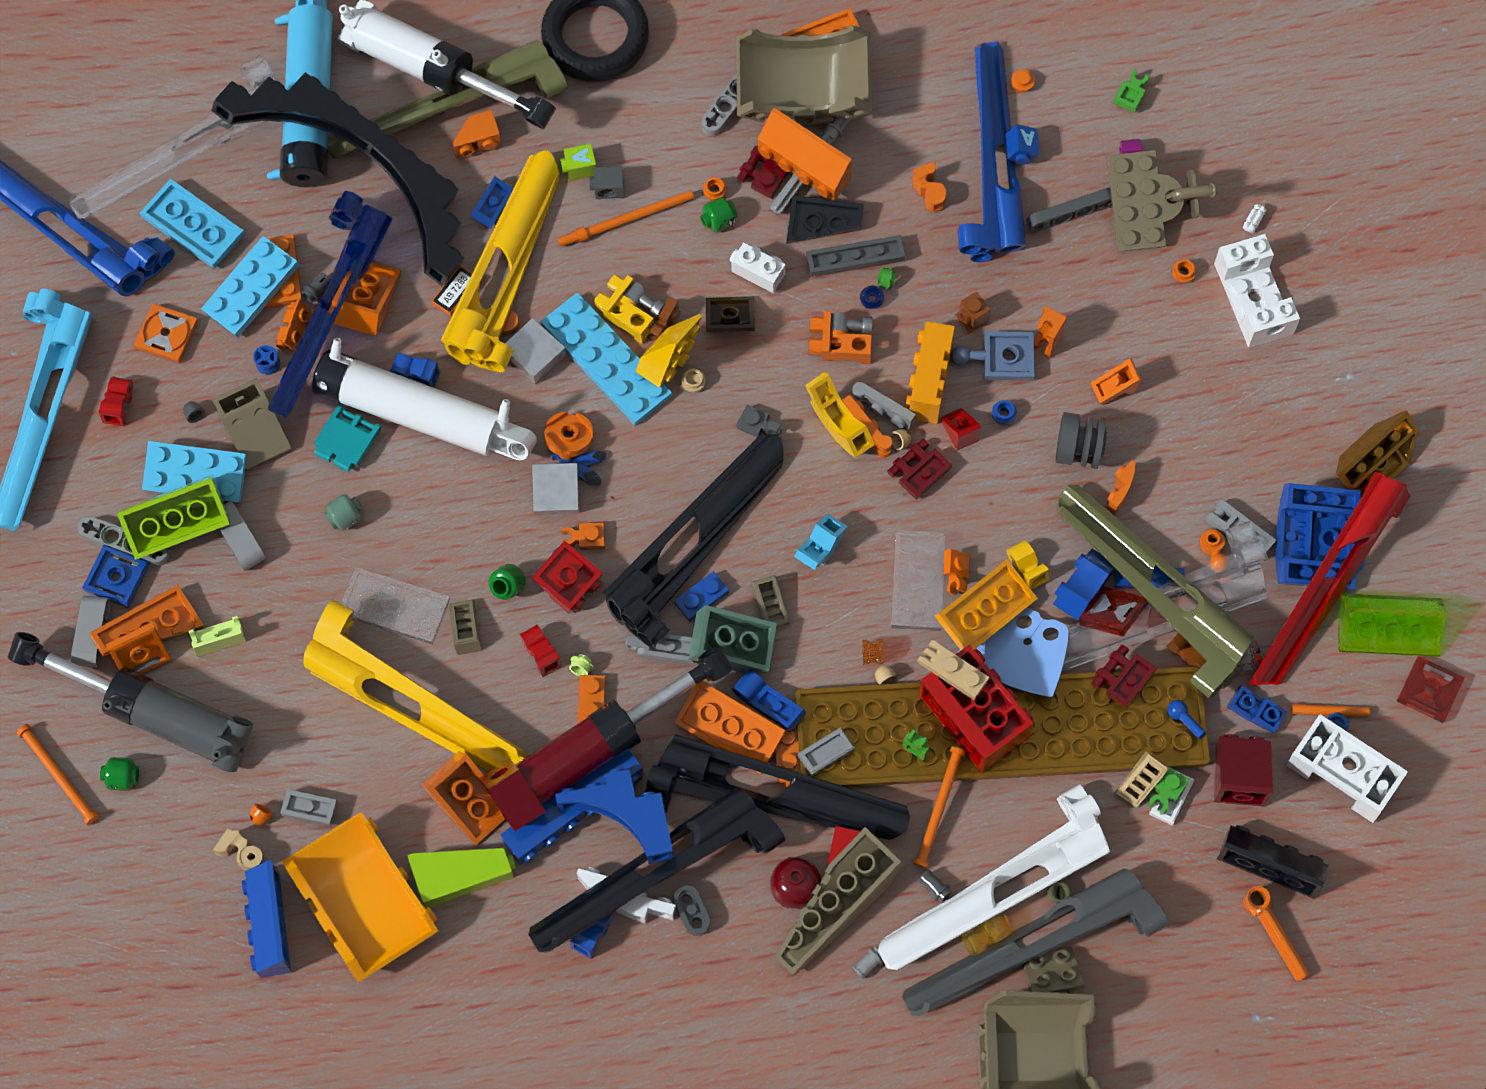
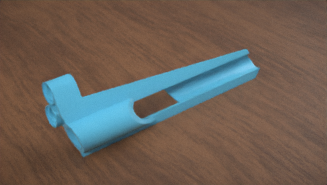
M40 289L39 293L29 292L22 311L24 319L46 324L18 434L0 486V527L12 532L21 525L66 387L74 375L93 315L88 311L65 302H60L61 295L49 289ZM63 368L47 420H45L37 413L50 374L56 369Z

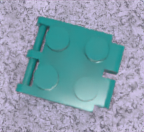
M338 404L314 442L316 447L314 455L327 462H330L335 456L333 465L349 472L353 466L358 468L380 433L382 426L379 424L374 425L364 420L362 415H354L346 411L344 406ZM341 414H344L347 417L353 419V421L344 418L343 416H341ZM360 423L371 428L372 431L360 426Z

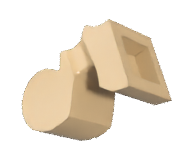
M227 828L213 849L217 856L225 857L229 856L232 849L237 848V863L246 871L265 862L261 850L256 846H250L248 840L238 830L232 831Z

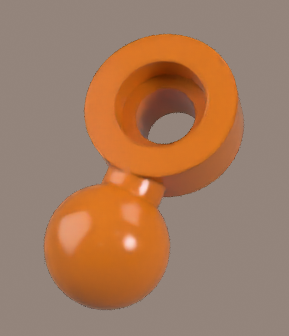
M1211 529L1201 535L1200 549L1204 554L1212 556L1209 561L1210 568L1216 573H1223L1229 567L1228 557L1221 553L1224 550L1225 537L1220 531ZM1213 538L1217 541L1212 543L1209 541V539Z

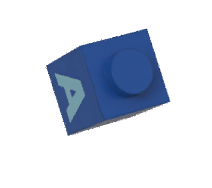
M1017 124L1005 134L1006 158L1008 161L1024 165L1030 163L1031 160L1039 155L1037 128Z

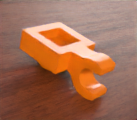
M954 549L944 551L943 574L949 576L948 593L957 595V590L966 592L967 582L965 579L969 577V555Z

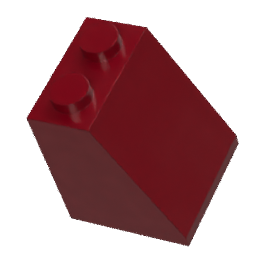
M1235 734L1220 736L1216 743L1214 802L1265 807L1273 794L1271 741L1264 740L1260 736H1251L1249 739L1239 738Z

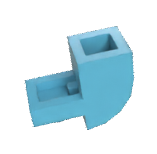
M827 513L815 525L810 538L797 549L794 557L813 570H816L820 565L824 566L837 549L848 526Z

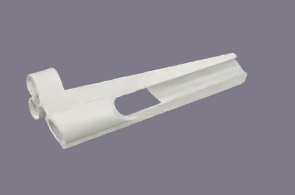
M1080 784L1060 794L1057 800L1069 820L1068 823L949 900L923 913L884 937L885 939L879 944L878 952L886 967L894 970L902 968L1111 852L1097 818L1101 815V812L1094 798L1091 795H1087ZM1035 865L1043 866L1048 870L1049 875L995 904L994 888Z

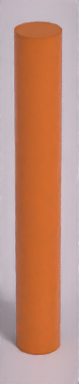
M1292 704V714H1321L1329 716V714L1337 712L1349 717H1369L1370 715L1369 707Z

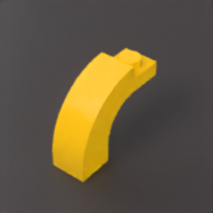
M823 372L805 385L812 399L810 403L819 419L845 451L857 458L875 445L867 426L857 420L841 400L829 374Z

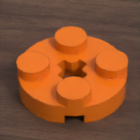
M568 411L559 412L550 417L545 425V444L550 451L559 455L564 460L585 453L593 443L592 424L580 413L573 415L568 414ZM564 432H573V437H565Z

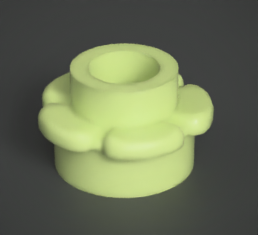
M579 654L578 656L571 657L569 669L580 677V675H588L590 671H593L594 666L591 664L592 661L588 656Z

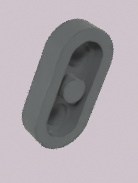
M683 885L679 887L674 893V904L689 934L701 936L710 927V917L698 891L693 886ZM688 896L692 901L689 904H684L682 899ZM696 919L701 920L702 925L694 927L692 925L693 921Z

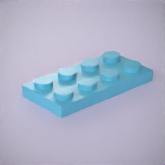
M172 179L161 188L139 213L141 218L213 269L245 235L244 230Z
M262 236L203 305L201 310L239 338L300 264L277 245Z
M148 441L142 490L165 493L213 475L223 501L241 503L247 454Z

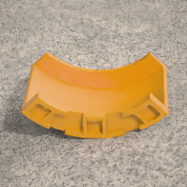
M359 812L282 861L283 866L304 899L306 900L310 897V900L306 903L358 983L438 932L433 923L437 920L430 907L425 909L406 882L410 879L402 866L396 867L375 832L379 830L372 817L366 819L362 812Z

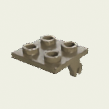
M1072 947L1048 951L1022 963L1031 992L1053 993L1066 990L1069 994H1075L1074 990L1085 988Z

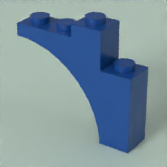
M616 768L604 774L606 784L592 783L583 789L567 788L562 790L561 793L555 794L559 812L578 810L594 812L609 817L624 826L640 843L649 864L667 861L674 857L661 793L646 792L641 794L640 797L635 798L630 769Z

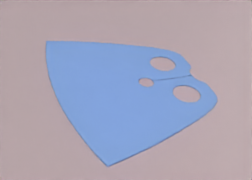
M1026 608L976 649L984 656V663L989 669L993 668L999 674L1001 683L1026 692L1053 697L1065 659L1068 644V628L1065 624L1055 619L1043 620L1037 611ZM1021 616H1029L1032 619V624L1028 628L1022 629L1016 625L1017 619ZM1056 628L1059 635L1055 640L1049 641L1044 639L1043 632L1045 629ZM1030 638L1032 643L1025 645L1023 643L1024 639Z

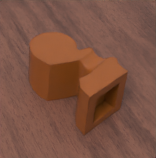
M1179 633L1166 646L1173 654L1179 655L1182 661L1187 662L1190 667H1198L1200 669L1207 662Z

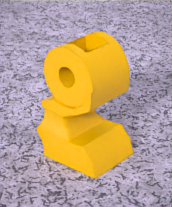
M1023 540L1006 550L1012 565L1031 590L1049 581V569L1044 564L1038 566L1035 551L1027 541Z

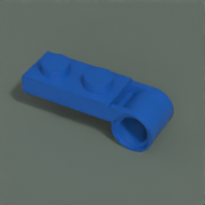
M747 670L732 688V691L742 701L787 729L788 732H791L806 715L802 707L765 684L764 680L752 670Z

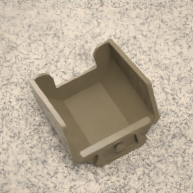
M1002 991L986 1000L984 1005L985 1024H979L977 1032L979 1084L981 1089H1102L1096 1077H1088L1090 1063L1087 1060L1086 1050L1089 1045V1038L1086 1034L1085 1026L1090 1024L1097 1016L1098 1010L1097 1004L1094 1003V995Z

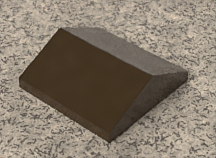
M754 296L705 298L706 332L755 331Z

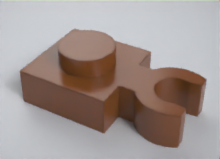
M669 297L658 316L657 323H655L650 332L652 334L651 339L657 340L670 327L671 323L675 324L681 313L678 300Z

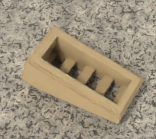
M1145 751L1116 793L1137 808L1169 768ZM1150 764L1157 770L1155 773H1152L1145 766ZM1141 771L1150 777V780L1146 781L1139 776V773ZM1134 779L1144 785L1142 790L1132 783ZM1130 787L1138 793V796L1135 798L1125 790Z

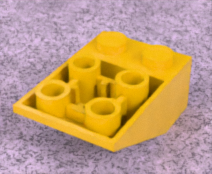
M695 315L668 327L641 356L635 372L657 387H660L665 381L670 382L676 374V368L678 366L682 368L690 357L687 353L693 348L695 344L693 339L701 330L699 323L702 315Z

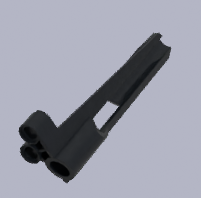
M760 434L604 591L607 606L615 620L619 624L625 625L630 633L647 646L653 648L670 631L658 617L659 612L781 469L784 454L782 438L778 435ZM692 517H695L699 528L698 543L670 572L665 575L660 574L657 564L662 549Z
M676 734L665 749L657 766L652 765L644 792L661 793L666 815L673 791L717 801L732 790L741 789L753 799L756 807L767 813L833 828L839 826L862 831L866 827L876 838L885 840L894 839L906 832L911 817L905 805ZM741 766L790 781V784L778 795L770 797L729 784L725 774L729 769Z
M734 789L669 833L672 845L685 835L693 832L694 839L691 846L643 877L637 874L634 869L648 861L644 852L530 927L528 935L538 952H549L590 928L638 895L741 837L743 842L746 841L756 853L767 854L784 843L785 836L768 814L756 807L753 799L745 791Z

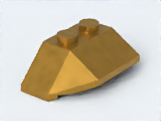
M1403 411L1374 424L1339 456L1336 474L1346 489L1361 490L1360 494H1364L1362 492L1375 472L1394 479L1410 464L1419 428L1409 413Z

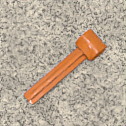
M1262 886L1252 887L1243 897L1244 908L1253 917L1257 915L1295 980L1298 982L1309 976V972L1270 907L1273 904L1268 890ZM1251 894H1258L1262 898V905H1254L1250 899Z

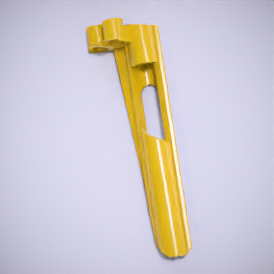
M543 150L536 155L529 156L440 341L445 344L447 352L461 364L469 365L472 363L479 368L502 373L506 370L514 353V350L499 341V338L560 180L556 161L550 151ZM499 247L508 259L510 270L493 305L485 309L480 304L479 286L496 248Z
M334 599L327 604L315 628L313 639L308 644L304 653V667L312 675L456 754L460 751L467 754L475 765L488 772L508 759H511L516 764L528 756L518 746L488 727L471 719L347 638L349 630L354 624V621H352L354 610ZM375 678L419 702L421 707L420 720L417 721L364 692L362 688L363 682L366 679Z

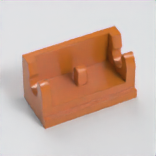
M1045 306L1042 317L1038 322V330L1040 331L1034 341V347L1037 348L1042 340L1047 341L1049 345L1046 347L1044 355L1050 358L1063 337L1067 317Z

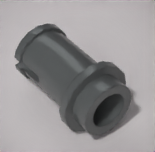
M321 272L312 283L303 287L301 293L307 301H317L319 299L318 296L332 284V280L329 277L324 278L326 276L325 273Z
M931 870L926 871L918 881L934 895L935 901L939 900L942 903L952 893L949 889L950 886L943 884Z

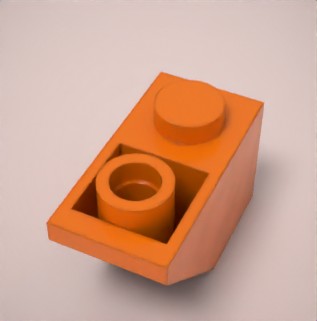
M492 110L471 115L467 118L453 141L456 158L461 156L468 157L475 152L492 150L501 145L500 133Z

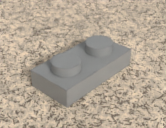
M287 789L280 814L289 818L331 826L338 802L336 799Z

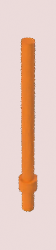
M689 190L598 224L574 229L573 233L557 238L559 246L562 247L576 241L579 243L586 241L588 237L690 201L694 199L693 192Z

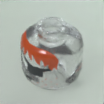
M1252 640L1236 665L1235 669L1240 671L1241 675L1256 672L1255 668L1259 667L1262 662L1258 641Z

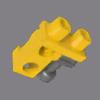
M614 274L607 284L608 288L614 291L611 297L603 292L599 293L594 300L595 306L603 312L604 319L633 335L635 340L643 344L651 334L654 319L658 320V316L666 303L662 300L653 301L644 294L642 285L635 282L632 277L627 275L624 279ZM642 306L650 310V315L640 310L638 307Z

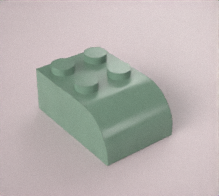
M705 605L696 612L688 660L698 662V658L702 653L712 647L720 646L733 671L746 673L747 670H752L756 674L767 673L770 668L777 623Z

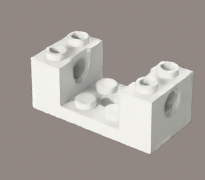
M1265 234L1219 247L1214 263L1248 348L1293 335L1300 320L1292 298L1282 299L1269 267L1274 254ZM1252 292L1258 293L1261 300L1257 302L1249 299L1248 294Z
M1319 714L1286 764L1287 767L1307 780L1313 772L1357 800L1351 809L1372 823L1379 816L1408 772L1321 714ZM1346 758L1352 759L1356 763V769H1345L1342 761Z

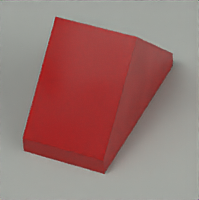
M960 408L940 417L956 450L979 441L980 424L964 409Z

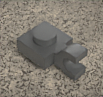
M748 404L736 424L737 429L755 437H758L762 432L767 435L778 436L782 432L779 429L781 424L769 420L768 413Z

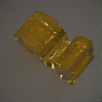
M1002 912L960 936L969 954L977 955L986 949L985 944L991 945L1009 936L1013 929L1005 913Z

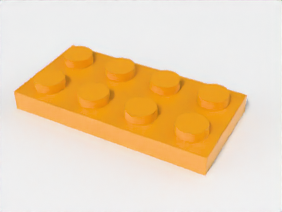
M1006 559L939 612L935 618L960 650L968 645L975 650L1038 598L1008 559Z

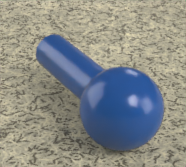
M1181 700L1170 702L1167 708L1168 715L1174 720H1181L1199 740L1206 735V731L1188 714L1186 703Z

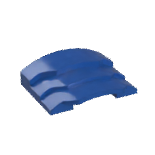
M1287 483L1283 486L1276 529V572L1278 584L1309 585L1359 503L1361 490ZM1355 542L1341 549L1325 577H1335ZM1364 560L1345 589L1355 590L1356 574L1364 568Z

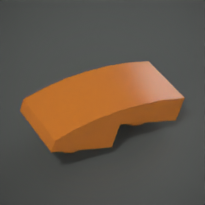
M1133 460L1127 466L1123 464L1114 475L1116 477L1114 487L1116 488L1107 499L1109 501L1107 510L1114 516L1122 507L1129 493L1136 464Z

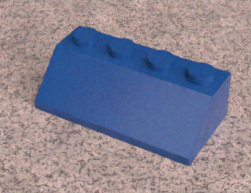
M270 860L245 871L246 880H242L244 896L248 895L249 904L244 907L247 921H251V930L247 931L248 942L254 948V955L250 956L252 971H256L260 978L291 973L280 873L273 861Z

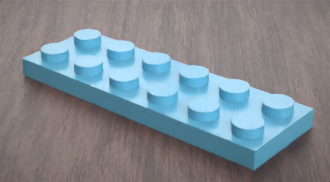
M578 292L540 321L541 326L565 347L566 353L635 426L672 397V392L664 384L657 387L635 372L640 358Z

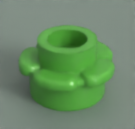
M889 266L888 269L881 268L879 271L877 285L884 287V290L889 289L890 286L893 287L895 284L896 273L892 271V267Z

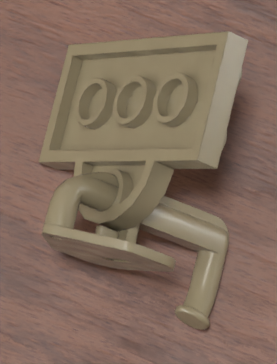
M1156 150L1106 156L1117 252L1166 246L1163 222L1171 220L1178 215L1186 201L1188 202L1192 219L1198 218V197H1215L1217 194V188L1214 183L1205 186L1196 185L1194 170L1187 171L1186 188H1182L1175 178L1165 174H1158Z

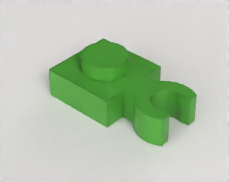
M1136 69L1131 73L1130 83L1124 80L1113 104L1133 113L1136 112L1145 95L1146 90L1143 87L1147 85L1149 75L1146 74L1144 79L1138 80L1136 78Z
M912 729L903 740L902 748L921 760H925L930 751L928 738L916 734V731Z
M1168 767L1167 772L1153 788L1159 794L1152 796L1148 803V807L1151 808L1153 803L1160 802L1163 806L1159 813L1161 815L1168 809V799L1175 803L1189 782L1188 778Z

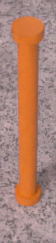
M29 724L20 727L17 730V735L25 739L84 816L86 825L96 822L100 817L98 813L91 810L31 732L32 727Z
M951 746L950 752L952 754L918 857L914 858L913 864L920 867L928 868L929 863L927 860L961 757L965 756L966 753L965 750Z

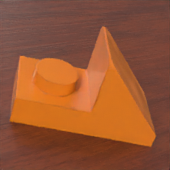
M1128 359L1090 383L1099 403L1105 405L1123 393L1133 395L1141 382V378L1133 360Z

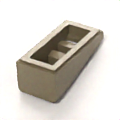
M776 575L752 581L750 585L762 619L769 621L768 616L781 613L782 618L772 620L771 622L777 623L776 627L790 623ZM772 586V590L760 592L759 588ZM775 595L776 599L763 602V597ZM778 603L779 608L766 612L765 607Z
M474 599L450 603L449 609L456 653L462 655L481 651ZM470 611L469 614L456 616V613ZM471 621V622H468V623L457 624V623H460V622ZM471 630H472V632H469V633L459 634V632H465V631H471Z

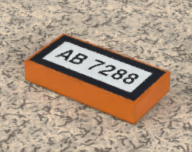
M460 265L432 299V305L452 317L472 273Z

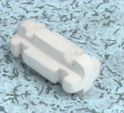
M1256 204L1247 217L1246 222H1244L1243 229L1249 233H1254L1265 215L1266 208Z

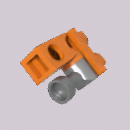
M824 311V316L810 317V333H823V338H809V354L822 355V361L852 360L861 361V364H871V316H864L862 321L847 319L840 312L831 313V311ZM862 331V334H848V332Z

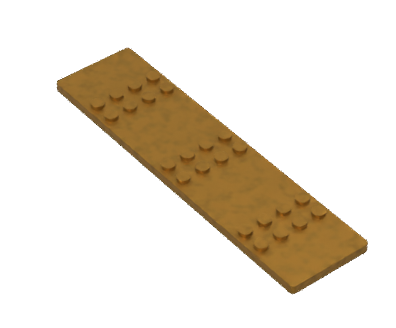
M1177 667L1156 669L1155 673L1127 709L1106 695V691L1110 687L1109 684L1104 683L1100 689L1095 688L1091 684L1096 678V672L1060 674L1053 697L1026 692L1001 683L1005 689L1010 688L1014 692L1019 706L1022 709L1026 708L1033 716L1034 720L1032 722L1034 724L1030 738L983 773L979 771L965 753V756L961 757L954 781L1131 771L1145 751L1172 769L1205 767L1210 761L1203 694L1190 682L1199 668ZM1113 671L1112 675L1118 677L1122 671ZM920 682L798 689L795 693L796 704L806 712V715L797 724L799 752L840 727L855 747L854 751L812 776L844 787L943 782L952 754L950 752L951 746L962 748L920 698ZM1181 700L1186 703L1188 714L1206 731V735L1199 740L1181 720H1174L1168 715L1167 708L1170 702ZM912 729L916 731V734L928 738L930 751L924 761L902 748L904 738ZM800 760V773L811 776ZM1150 764L1145 766L1148 770H1157Z

